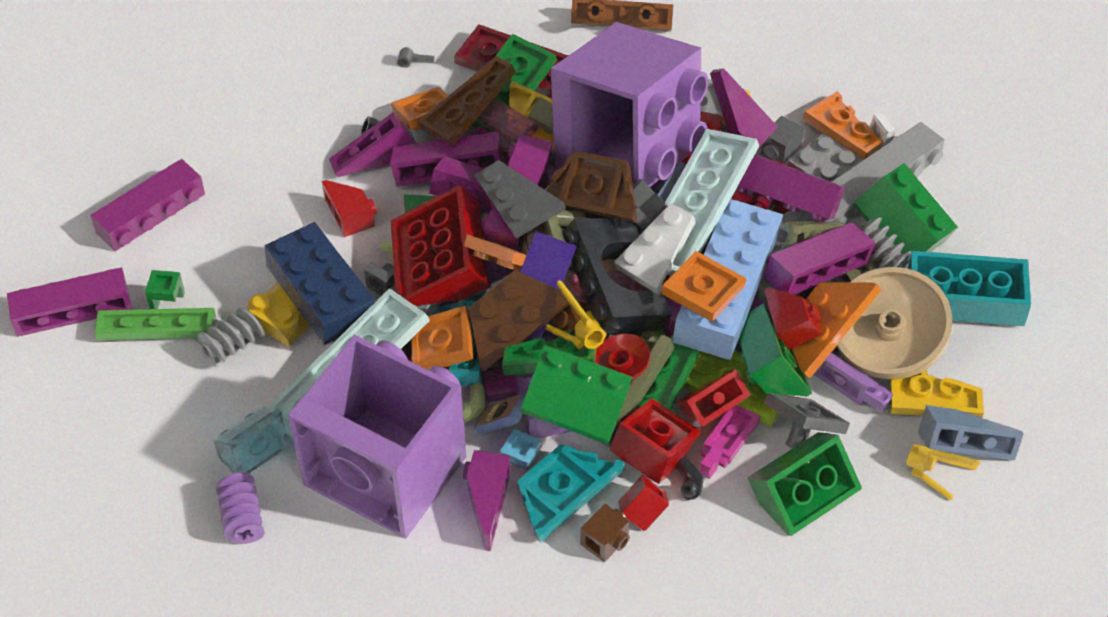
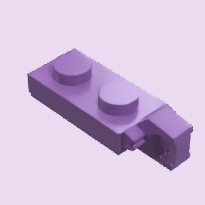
M832 353L813 374L861 406L865 403L880 412L891 403L893 394L884 386H879L876 381H873L864 373Z

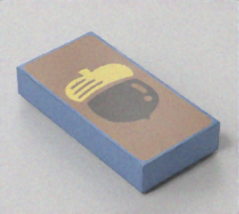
M519 394L486 405L474 429L481 435L517 424L523 415L520 410L525 395Z

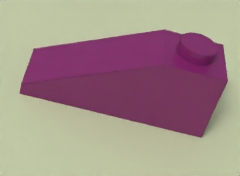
M724 68L713 70L710 76L728 132L730 134L755 138L760 147L778 126Z
M392 112L330 157L329 161L336 176L341 177L390 164L394 146L415 144L416 141L411 131Z
M474 450L471 462H465L463 479L467 480L468 493L484 549L491 551L511 475L510 456Z

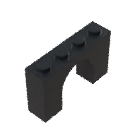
M614 218L572 220L563 232L565 242L577 246L571 260L572 268L577 275L591 314L597 320L600 327L605 333L659 331L672 316L665 296L661 293L658 295L651 290L633 291L621 287L608 276L601 259H617L639 237L634 223Z

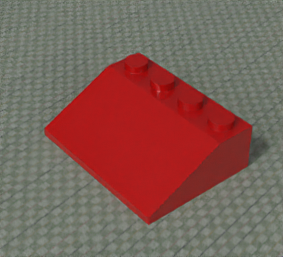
M461 184L390 221L395 292L414 306L464 300L489 288L486 260L473 256L474 250L464 246L467 235L483 239V230H481L480 204Z

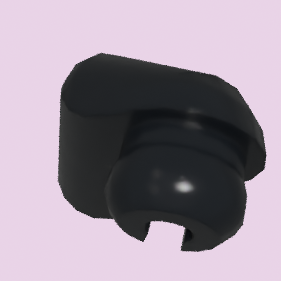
M687 457L682 458L675 466L685 478L680 491L685 499L694 500L702 492L704 477Z

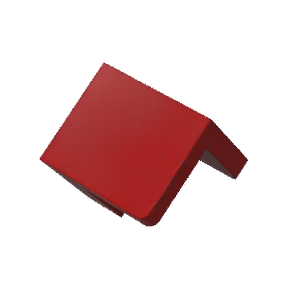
M643 474L618 502L620 511L625 514L628 520L643 531H646L669 506L666 492Z

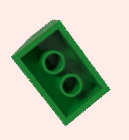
M905 163L882 177L853 203L854 207L867 222L879 217L882 218L878 227L882 228L887 225L890 227L886 236L897 235L893 244L897 245L902 242L905 244L901 250L902 254L908 251L931 252L943 244L958 228Z
M763 303L750 311L737 341L743 350L740 352V356L748 367L745 373L749 381L754 386L758 384L766 394L769 392L805 397L811 395L812 391L807 377L801 371L792 349L790 350L776 334L769 309Z
M544 345L520 412L608 445L632 377Z
M817 432L747 477L759 505L789 536L794 535L862 489L839 435Z

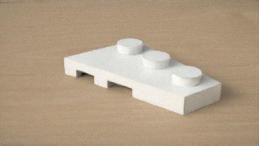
M671 203L615 260L616 269L660 295L662 283L666 275L670 274L673 269V261L679 250H682L695 224L693 215Z

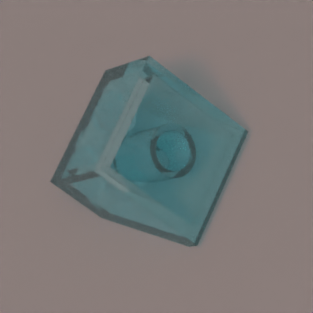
M262 407L255 413H250L243 421L231 429L223 431L218 438L213 440L218 458L232 473H251L289 447L282 412L275 407Z

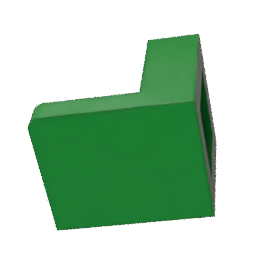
M151 270L145 290L149 309H158L160 301L175 302L176 297H184L185 290L180 272Z

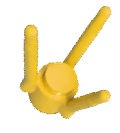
M558 280L557 286L581 320L575 325L576 336L570 335L549 324L545 326V329L572 342L578 349L583 346L588 349L597 348L603 343L606 333L592 316L591 311L585 313L562 281Z
M917 443L911 448L906 462L907 466L913 468L912 476L920 478L949 500L953 499V495L924 472L926 470L932 472L937 461L971 470H976L977 466L980 465L978 460L933 450Z

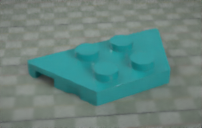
M560 444L517 480V489L537 541L540 543L544 541L625 470V463L618 459L615 460V463L598 459V454L581 452L573 447Z

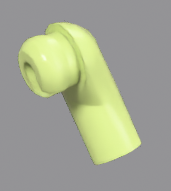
M481 383L471 385L470 401L468 403L462 402L464 422L474 420L485 410V387Z

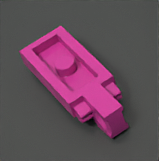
M738 405L729 409L704 442L701 456L704 459L700 463L701 470L699 472L704 477L710 479L719 466L726 468L758 426L761 416Z

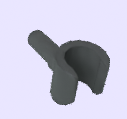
M404 47L399 52L397 64L400 67L407 68L410 66L411 61L434 62L435 56L415 54L412 49Z

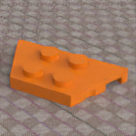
M819 282L805 299L810 306L815 305L822 318V321L819 322L822 335L792 349L801 371L807 378L810 379L882 291L876 283Z

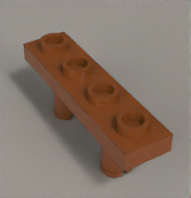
M572 0L570 23L611 26L618 22L635 28L672 30L674 4L617 0Z

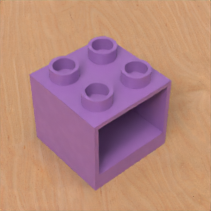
M615 22L551 68L555 167L562 168L574 151L626 160L630 164L632 183L634 184L641 178L651 187L659 179L666 180L679 162L689 154H693L707 129L706 123L700 121L701 101L708 88V76L705 72L701 71V47Z
M354 334L288 414L303 485L405 539L467 457L461 385L458 379L443 367L431 366L427 370L408 361L405 353L399 347L385 340H381L375 345Z

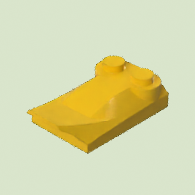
M278 282L266 293L254 295L248 302V311L259 321L264 333L288 347L310 326Z

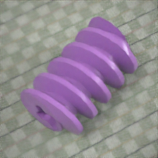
M236 472L222 478L216 487L220 506L219 510L222 517L221 521L224 527L223 533L229 542L235 544L256 542L265 533L264 527L261 526L263 524L262 517L259 516L261 510L260 506H258L259 500L256 495L257 489L254 485L255 479L250 473Z

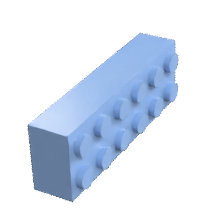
M730 199L717 222L704 255L745 277V287L713 322L682 305L676 318L673 343L724 359H731L767 265L766 261L772 254L778 240L783 214Z

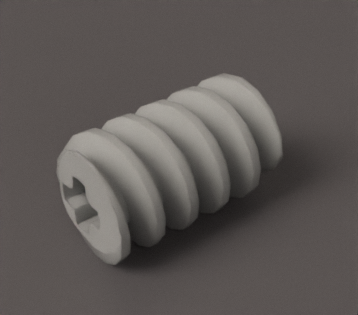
M881 217L870 220L859 228L875 242L871 255L874 254L871 259L873 264L881 263L879 268H906L908 266L911 251L902 254L901 250L905 244L903 242L897 245L893 244L897 235L886 236L890 227L888 225L882 228L878 227L882 221Z
M239 308L236 311V315L229 314L226 321H218L217 328L210 326L207 329V334L200 332L197 335V341L205 359L212 366L216 367L215 357L224 362L226 361L225 351L234 356L236 354L234 345L243 350L246 348L245 338L253 344L255 342L253 333L256 332L260 337H264L265 333L261 324L251 312L245 308Z

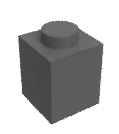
M780 116L774 122L778 126L777 129L762 144L761 153L770 159L785 163L801 147L804 127Z

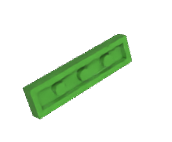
M214 308L98 310L94 334L97 341L197 338L200 332L207 334V329L210 326H215L216 313Z

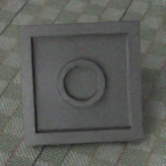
M768 392L764 402L765 405L793 422L788 439L785 442L790 448H794L805 441L809 436L810 430L846 434L850 425L848 421L812 399Z

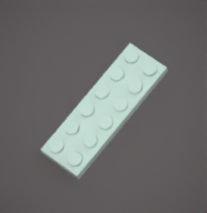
M710 129L705 130L665 202L668 206L673 203L689 212L695 220V224L682 250H679L676 254L671 273L667 275L672 276L695 251L701 253L759 147L757 139Z
M389 288L262 413L268 420L293 439L288 414L354 334L375 345L379 341L385 340L401 349L430 319L425 312Z

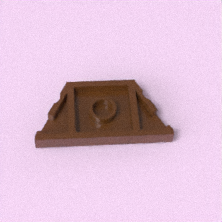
M574 151L566 160L565 165L550 177L553 181L544 189L563 201L567 209L633 223L637 222L631 168L626 160Z
M514 270L469 307L480 366L484 372H488L503 359L505 347L523 343L570 304L561 290Z

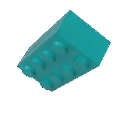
M911 251L907 269L927 276L941 288L949 301L952 321L1025 326L1031 308L1028 259Z

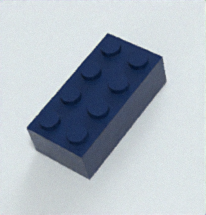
M316 222L264 245L266 267L324 345L337 340L375 303V299Z

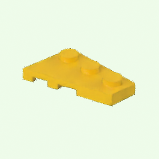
M927 370L906 378L890 379V392L893 394L890 403L891 414L923 416L926 405L956 409L983 418L982 388L948 377L940 379L928 375Z

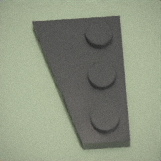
M499 160L475 174L478 183L516 239L566 209L563 201Z

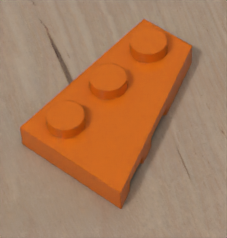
M838 91L804 112L803 120L820 132L827 134L864 160L882 147L883 141L866 122L859 121L856 118V111L851 105L846 106L842 102L843 96Z

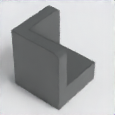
M640 178L633 184L637 213L636 223L645 231L668 205Z
M370 262L364 268L366 287L381 296L395 283L394 266L390 263H386L381 268Z

